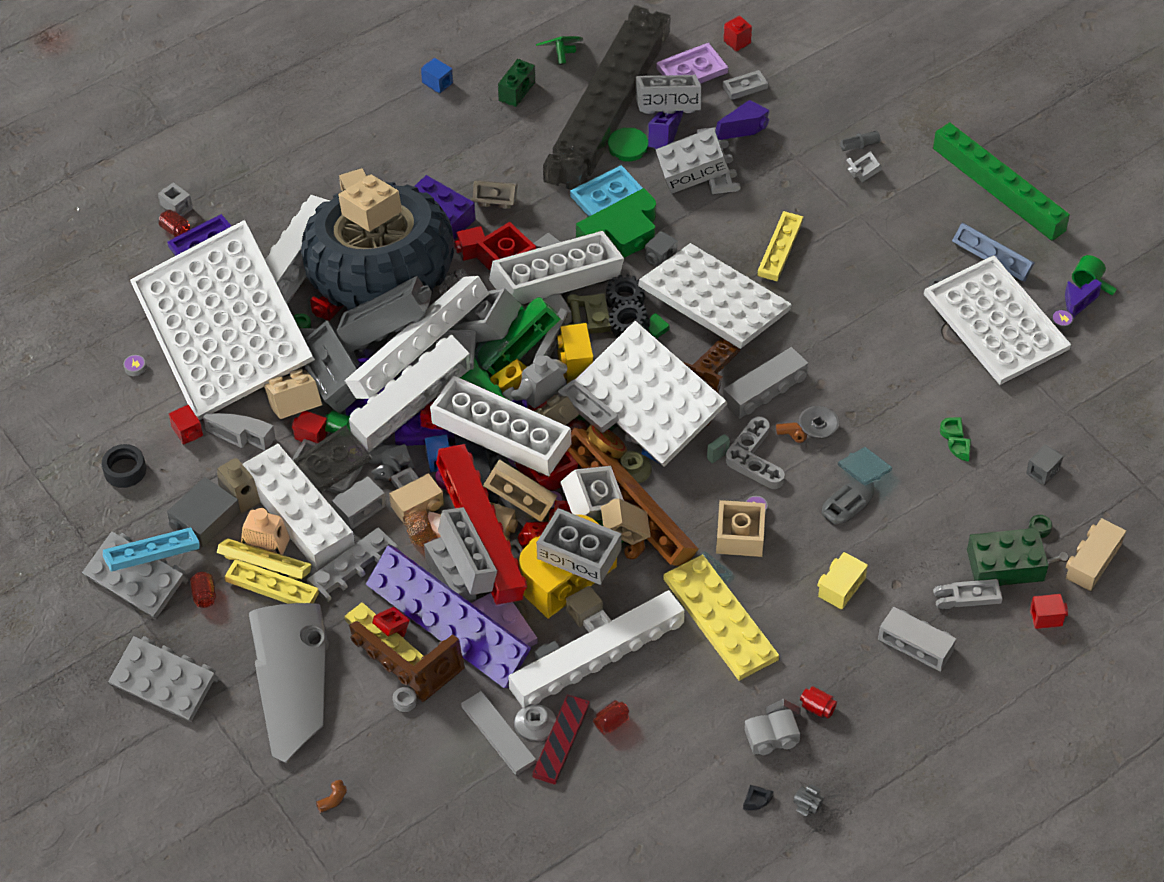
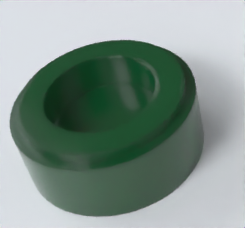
M1035 515L1030 519L1028 529L1038 528L1041 538H1044L1051 533L1052 521L1045 515Z

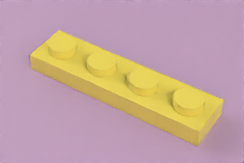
M783 211L759 266L757 276L778 282L803 223V216Z
M226 539L218 544L217 553L224 555L227 559L242 560L254 566L267 568L266 570L274 573L281 572L287 574L291 579H302L311 571L312 564L238 541Z
M237 559L234 560L225 575V581L287 604L314 603L319 594L317 587Z
M363 602L345 615V621L349 625L354 621L360 622L413 666L423 657L419 651L397 632L387 636L372 623L373 617L376 614Z

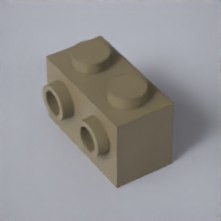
M475 180L472 201L478 202V206L490 207V203L499 204L498 208L511 209V205H516L518 184Z
M558 395L553 396L547 401L545 406L534 411L563 425L568 424L579 415L568 396Z

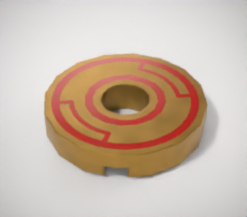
M592 424L586 430L588 439L602 452L606 453L608 450L612 453L611 457L621 458L627 452L624 442L612 431L607 429L601 433Z

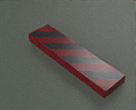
M567 694L535 766L533 778L556 785L589 709L590 701Z

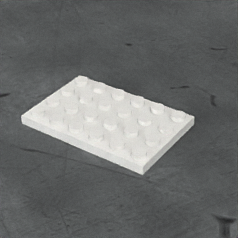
M691 243L639 279L638 284L642 289L740 349L788 313L792 305L782 297H779Z
M994 255L924 290L926 298L999 385L1070 350L1071 344Z
M636 321L575 379L614 411L619 418L616 424L663 467L727 405L724 398Z

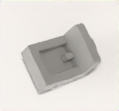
M871 151L854 163L851 158L847 159L850 167L847 169L853 178L858 176L862 183L882 170V167Z

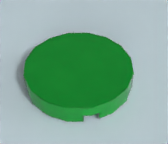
M621 128L610 135L608 150L613 157L615 155L621 161H636L641 159L643 154L647 153L648 138L641 130Z

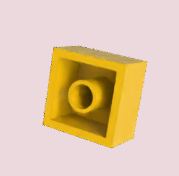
M586 323L560 326V335L557 336L558 360L566 364L568 368L567 372L563 374L567 384L581 375L593 363V353Z

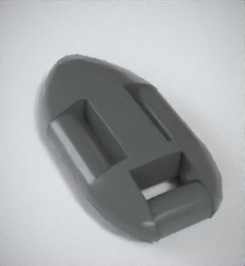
M858 480L844 485L824 503L821 510L822 515L833 524L849 521L869 504L874 493V483L870 480ZM832 507L840 514L836 515L833 511H831Z

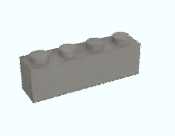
M790 347L725 387L723 398L727 402L726 406L739 419L746 414H751L762 404L769 403L778 394L785 393L794 384L802 382L807 377L808 362Z
M464 507L442 510L438 532L470 595L492 592L497 570Z

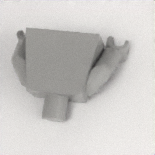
M542 355L536 356L533 360L534 363L523 370L519 388L517 390L514 387L507 389L502 393L504 398L510 401L525 400L535 409L556 395L558 390L567 385L563 374L567 372L568 368L566 364L555 358L551 359L548 356Z

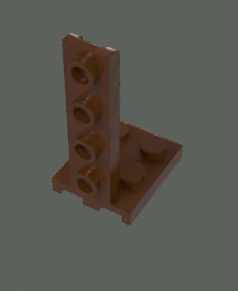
M721 337L693 365L686 362L683 363L719 394L723 376L718 375V373L741 349Z
M354 621L349 625L352 642L357 647L361 646L373 660L377 659L380 661L386 671L396 674L402 684H408L416 692L417 698L422 702L426 701L465 669L459 639L453 634L446 640L441 641L434 650L424 655L413 666L360 622Z

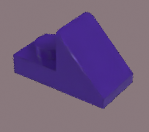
M1094 279L1089 284H1084L1081 289L1071 282H1067L1065 291L1066 308L1073 315V318L1099 297L1102 283L1097 279Z

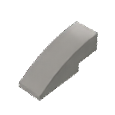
M220 413L205 414L203 417L206 431L240 448H243L248 442L266 451L276 439L274 426L255 418Z

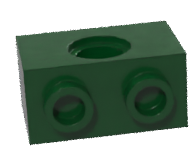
M517 59L498 83L499 101L517 107L535 84V65Z

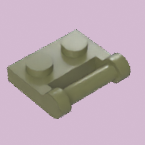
M572 294L567 297L573 325L583 324L579 307L584 306L588 323V334L611 332L605 294L587 296Z

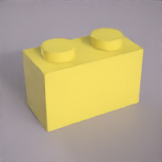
M843 552L839 559L835 558L828 574H823L817 584L819 587L818 597L842 610L866 579L868 565Z

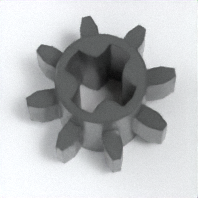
M812 784L807 786V788L801 786L793 801L798 806L796 811L805 816H808L811 812L817 814L824 801V797L819 794L821 789Z

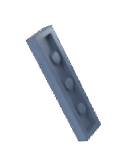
M961 223L952 242L984 260L994 255L1011 275L1021 281H1026L1035 262L965 223Z

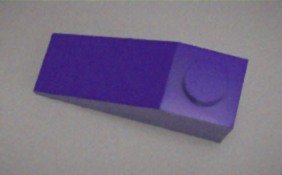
M751 100L747 101L717 122L715 133L718 140L755 135L762 129L764 130L769 123L768 115L770 110Z
M663 111L657 113L649 122L648 147H654L656 150L674 142L683 111H675V113L670 114Z

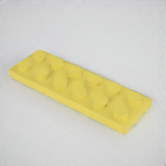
M703 554L664 574V581L739 681L779 660L777 651Z

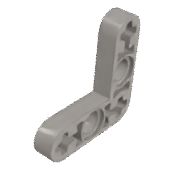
M755 417L727 450L726 464L768 488L778 489L784 484V471L780 467L754 454L769 434L768 420L763 417ZM751 440L754 444L745 446L742 444V441ZM756 464L759 465L761 469L758 471H753L749 468V466Z

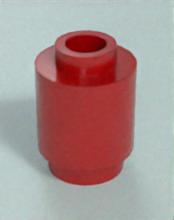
M814 686L810 689L806 688L800 697L802 708L821 718L825 716L829 719L838 703L833 699V696Z

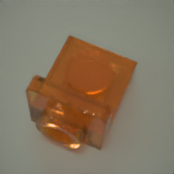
M425 509L402 517L411 543L424 546L425 543L437 537L436 532L432 530Z

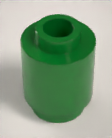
M331 411L330 414L325 416L327 418L326 432L344 438L354 437L349 423L350 416L336 411Z

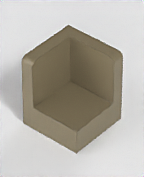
M587 586L566 598V611L579 627L583 626L585 619L603 610V601L591 586Z

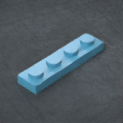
M190 527L104 549L103 558L112 572L199 549L200 542Z

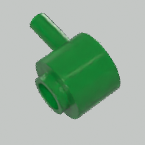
M1086 255L1080 259L1072 273V280L1078 287L1082 288L1084 284H1089L1094 279H1097L1102 283L1101 289L1113 296L1117 288L1101 279L1106 271V267L1099 258Z

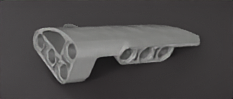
M315 603L274 605L255 609L249 613L257 656L255 667L272 757L285 763L315 733L324 727L325 662L329 640L326 636L321 606ZM315 637H321V641L318 644H312V640Z

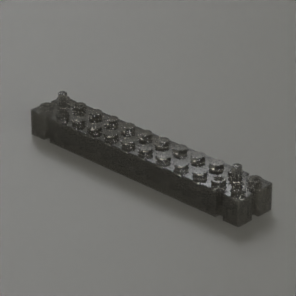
M637 5L633 6L628 15V21L625 20L554 144L553 154H549L543 164V182L556 186L563 183L566 184V189L569 190L588 182V176L592 175L608 146L610 135L618 128L636 95V76L647 75L662 48V42L666 41L670 33L671 15L658 11L652 14L649 13L647 8Z

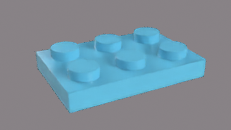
M621 165L570 190V196L588 216H591L639 191L642 187Z

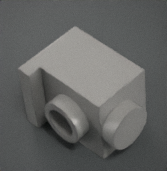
M175 183L170 184L158 193L160 205L172 213L176 220L193 209L190 194Z

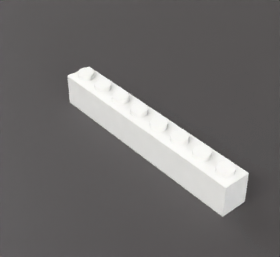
M463 277L427 308L425 317L416 323L412 321L344 380L355 398L369 399L379 392L388 382L487 297L489 292L480 277Z
M668 590L509 675V689L523 708L528 705H537L542 699L559 693L562 688L571 683H578L584 676L596 673L610 662L620 660L623 655L639 650L649 641H655L664 633L678 629L684 623L685 610Z

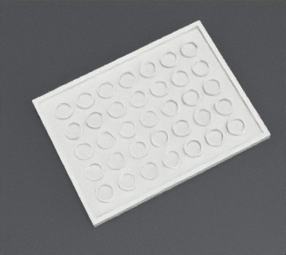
M245 220L130 280L184 397L199 420L203 419L205 414H212L264 387L265 384L269 383L270 379L278 376L283 377L315 360Z

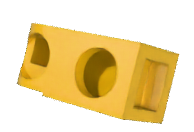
M516 359L494 374L490 381L494 385H498L502 393L511 387H514L516 390L521 384L522 372L527 366Z

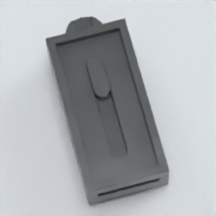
M418 276L390 291L343 313L337 333L350 352L356 349L360 351L366 348L370 342L374 340L380 341L392 331L398 332L404 329L406 324L422 320L425 317L432 291L428 285L423 286Z
M327 320L305 338L315 360L304 366L316 381L317 388L324 401L334 410L341 413L357 400L344 380L361 365L353 351L350 352L337 333V329Z

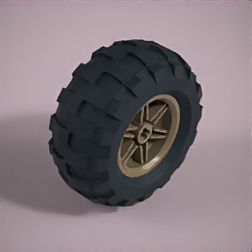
M385 182L399 191L402 212L370 232L342 215L338 197L339 193L334 194L331 201L322 202L315 209L316 213L309 217L301 240V254L306 276L314 288L323 297L327 298L328 302L337 307L347 306L348 311L418 276L423 286L428 285L433 293V288L442 284L449 271L454 256V238L448 216L427 192L421 193L417 187L408 184L397 186L395 182Z

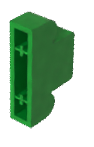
M642 188L576 223V238L603 231L624 258L640 251L655 237V225L652 222L656 219V200L645 188Z
M541 297L531 301L527 308L521 305L518 316L508 328L507 335L503 339L493 340L492 343H489L482 349L479 355L481 363L491 374H496L516 359L519 360L561 318Z

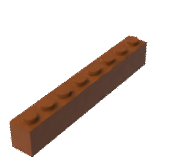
M574 428L571 432V445L567 450L583 469L611 466L623 500L647 512L651 536L647 538L648 541L670 565L681 566L689 562L699 550L698 547L617 459L610 456L611 453L608 450L606 453L602 452L588 439L586 430Z

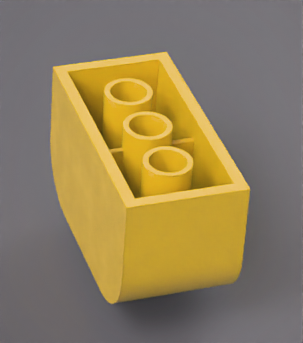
M577 515V516H579V517H581V518H584V519H586V520H589V521H591V522H594V523L598 524V523H597L594 519H592L591 517H588V516H585V515ZM539 536L533 538L520 554V573L527 581L524 597L549 619L566 606L567 597L587 586L594 585L595 582L537 559V541L540 538ZM617 558L608 573L617 567Z

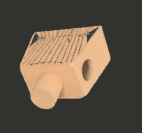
M264 508L250 510L242 528L241 543L283 555L290 536L282 518L267 513Z

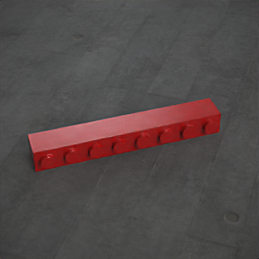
M465 444L440 448L436 464L455 509L464 507L497 570L491 592L495 604L500 605L523 600L524 592L527 589L526 578L521 575L519 562L512 555L510 541L505 539L503 525L496 518V510L494 505L489 502L486 487L482 486L480 472L473 465L472 454L468 453Z

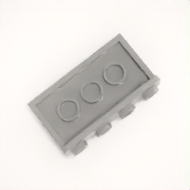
M111 531L82 573L157 619L180 584H187L189 581L184 576L186 572L177 565L170 567L167 565L168 561L164 558L111 572L103 558V550L133 541L123 533L117 535Z
M133 636L108 682L121 690L192 722L212 683H217L219 680L215 674L216 670L205 664L200 667L194 664L195 660L186 655L178 657L174 655V650L166 646H162V648L154 646L155 642L143 636L142 639Z

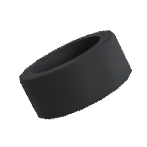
M120 444L106 451L102 457L101 465L105 479L115 487L128 488L134 486L146 474L144 456L142 451L136 446ZM122 459H132L137 462L135 468L126 473H116L111 470L112 465Z

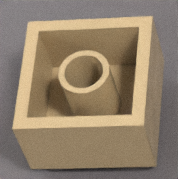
M372 174L338 194L342 215L369 232L402 212L399 191Z
M298 369L290 372L288 376H278L270 379L269 383L264 386L270 407L280 419L322 405L316 381L306 370Z
M719 501L716 554L762 557L766 503Z

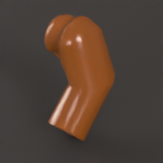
M798 423L776 424L777 435L789 434L797 443H802L807 438V434Z
M644 540L634 545L626 546L624 549L625 556L628 559L638 558L645 550Z
M342 780L332 782L331 789L333 792L330 796L316 801L320 813L334 808L341 803L347 793V786H344Z

